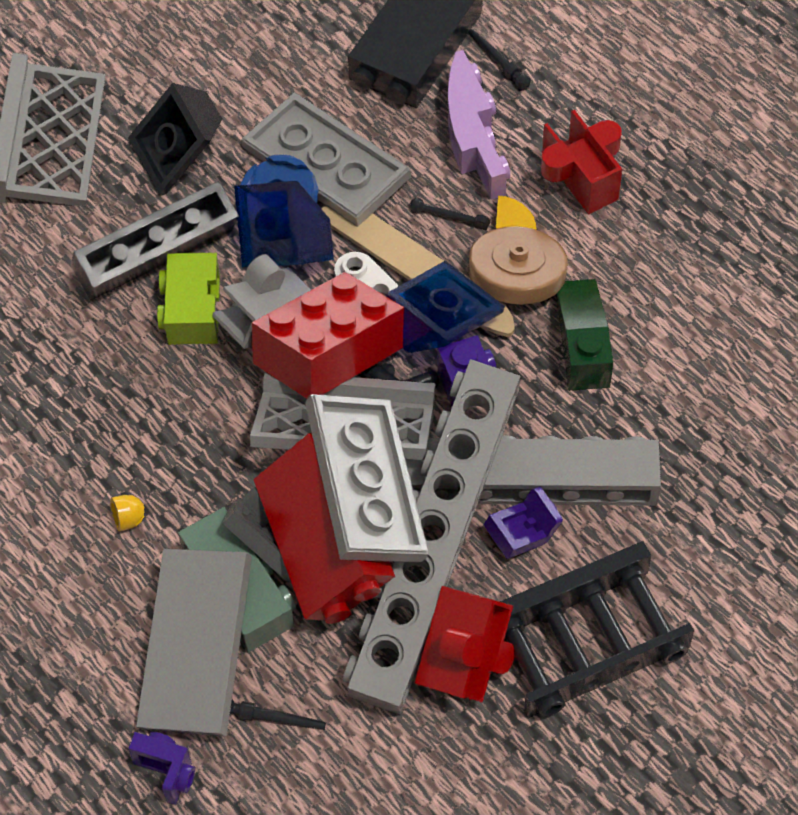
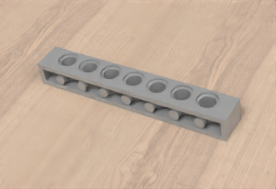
M471 359L465 373L457 372L450 392V396L456 399L451 412L443 410L435 435L440 436L441 439L436 452L428 450L420 475L426 476L421 492L413 490L422 528L427 525H436L444 531V534L436 541L425 540L429 555L422 562H394L392 569L395 577L380 588L381 592L376 596V598L380 599L375 615L367 613L360 630L359 639L365 641L359 657L353 655L350 657L343 676V681L349 683L347 689L350 698L401 715L422 658L441 586L447 587L519 392V375ZM480 406L488 414L482 419L475 420L469 418L465 411L469 407ZM465 445L473 451V454L467 459L460 460L454 458L450 454V450L455 446ZM442 485H452L458 490L459 494L451 500H443L436 496L435 490ZM419 565L426 568L429 575L424 581L415 583L406 579L404 576L405 571L411 566ZM403 606L409 608L414 614L412 620L403 625L393 623L388 616L396 607ZM383 648L392 649L398 654V660L390 667H380L373 661V656L378 650Z

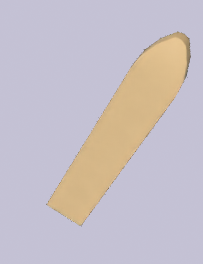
M327 205L316 213L317 219L472 323L501 336L510 337L515 332L513 316L504 302L495 300L482 293L468 276L374 214H371L357 227Z

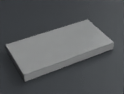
M295 92L241 139L242 147L262 162L267 161L265 158L272 155H291L302 160L315 175L319 189L317 199L357 227L411 178V168Z
M311 394L306 400L305 406L340 559L422 562L429 553L391 401Z
M163 549L136 728L148 731L227 736L252 556L248 553Z

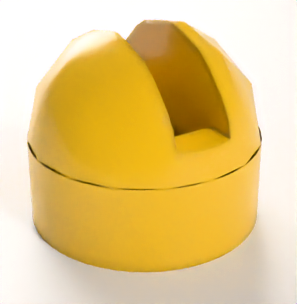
M121 495L110 499L112 516L119 532L132 529L141 523L144 518V504L138 497Z

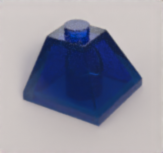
M298 181L234 186L236 211L239 215L237 221L242 267H248L255 258L261 255H268L278 266L334 260L330 218Z
M443 261L389 291L386 297L404 307L403 349L408 353L445 347L504 312L505 308L503 304L447 261Z

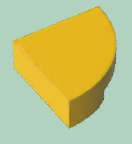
M498 195L496 229L518 226L536 230L535 219L524 204L513 198Z

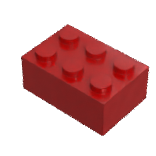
M343 272L252 322L253 364L306 399L311 394L323 395L403 348L404 307L347 272Z

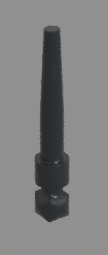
M474 29L469 30L468 34L503 69V74L512 81L514 79V84L521 91L530 87L531 78L525 72L521 73L520 67L513 61L510 62Z
M233 699L231 702L229 717L239 715L238 719L247 721L258 719L325 730L326 722L256 707V703L242 701L241 704H238Z

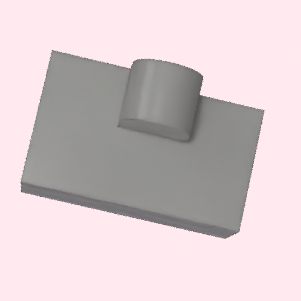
M261 255L250 263L242 282L224 286L223 291L235 302L231 308L213 312L212 316L246 349L252 347L253 321L296 299L311 289L289 267L281 269L268 255Z

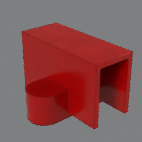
M573 110L571 111L569 139L563 141L559 139L548 123L544 124L541 174L550 182L563 181L588 215L619 200L623 169L613 156L620 150L622 135L620 125L611 120H603L588 127L578 113Z
M441 586L415 684L483 703L491 672L505 674L510 670L514 661V646L504 641L513 605Z

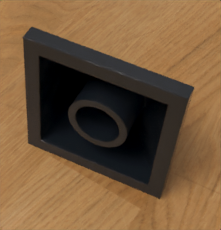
M172 83L128 137L159 195H165L169 192L212 140L222 121V117L206 91Z

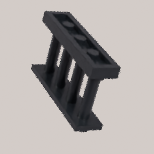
M644 541L500 601L513 605L504 640H507L508 643L514 646V655L533 689L532 692L525 694L524 712L527 718L540 714L542 717L554 715L561 711L566 705L565 702L661 660L666 664L672 663L687 654L688 648L691 646L694 629L691 623L672 630L644 581L649 571L652 556ZM620 585L622 588L629 589L655 636L654 639L633 648L604 598L606 591ZM578 603H582L584 606L588 605L615 655L591 665L564 616L566 609ZM539 620L543 623H548L574 671L573 674L552 683L547 679L523 633L525 626Z

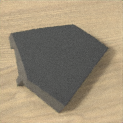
M253 487L242 499L238 497L230 505L223 525L289 583L290 578L256 487Z

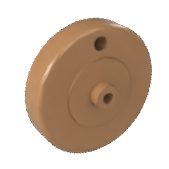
M518 226L503 227L483 234L473 243L469 252L468 273L472 283L482 293L495 300L510 304H532L554 296L563 287L566 280L568 258L564 248L554 238L541 231Z

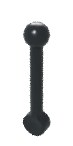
M414 198L409 203V208L414 213L422 211L473 224L475 228L485 231L491 222L485 215L479 214L476 217L425 204L420 198Z

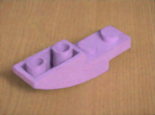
M460 50L455 53L448 82L450 142L461 174L477 170L492 200L498 198V195H506V180L511 177L510 169L504 156L499 157L495 150L496 142L491 130L492 115L496 114L493 97L490 92L484 93L477 65L475 63L470 64L464 50Z

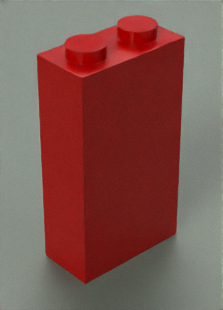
M308 433L253 479L305 620H325L328 624L343 621L351 615V609L362 601L376 597L381 592L380 588L395 577L390 561L340 559L312 433Z

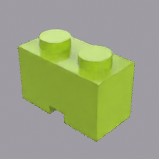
M217 253L167 254V269L159 271V290L161 295H165V305H158V329L166 331L168 345L218 344L219 322L212 316L213 312H216V302H219L220 269Z

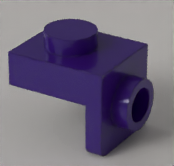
M537 487L530 491L522 503L489 515L483 525L506 559H510L546 544L563 519L555 504L548 498L543 489Z
M135 732L128 748L133 764L166 774L162 790L166 802L176 805L180 793L187 794L195 776V766H192L188 748L177 745L171 737L162 733L151 732L147 736Z

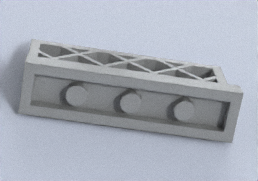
M12 53L0 118V203H6L7 197L73 206H86L106 74L28 63V55ZM34 79L52 80L56 87L42 94L33 85ZM79 84L96 86L95 92L82 100L72 88ZM65 94L74 105L59 113L50 101ZM42 106L51 118L37 126L28 114ZM82 112L90 121V124L76 131L67 119ZM59 124L69 136L54 144L45 135V132ZM37 138L47 149L31 157L24 150L23 145ZM76 143L85 152V155L71 163L61 151ZM54 156L64 168L48 176L39 164ZM29 170H32L41 180V182L34 186L16 184L17 177ZM71 175L80 184L79 193L62 191L56 183Z
M265 372L263 378V394L250 434V447L289 450L308 433H312L305 406L307 399L267 372ZM352 377L323 394L390 400L400 441L408 438L416 443H401L405 459H425L434 419L435 383ZM300 419L307 422L299 426L292 423ZM276 428H279L281 431H283L280 433L268 432Z

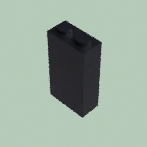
M387 0L348 55L349 80L362 89H372L386 95L396 104H407L417 109L468 35L469 30L472 29L481 16L483 0Z

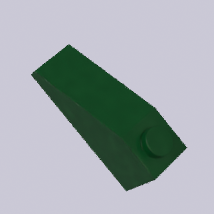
M596 279L565 281L563 287L556 293L568 391L610 388L614 362L609 327Z

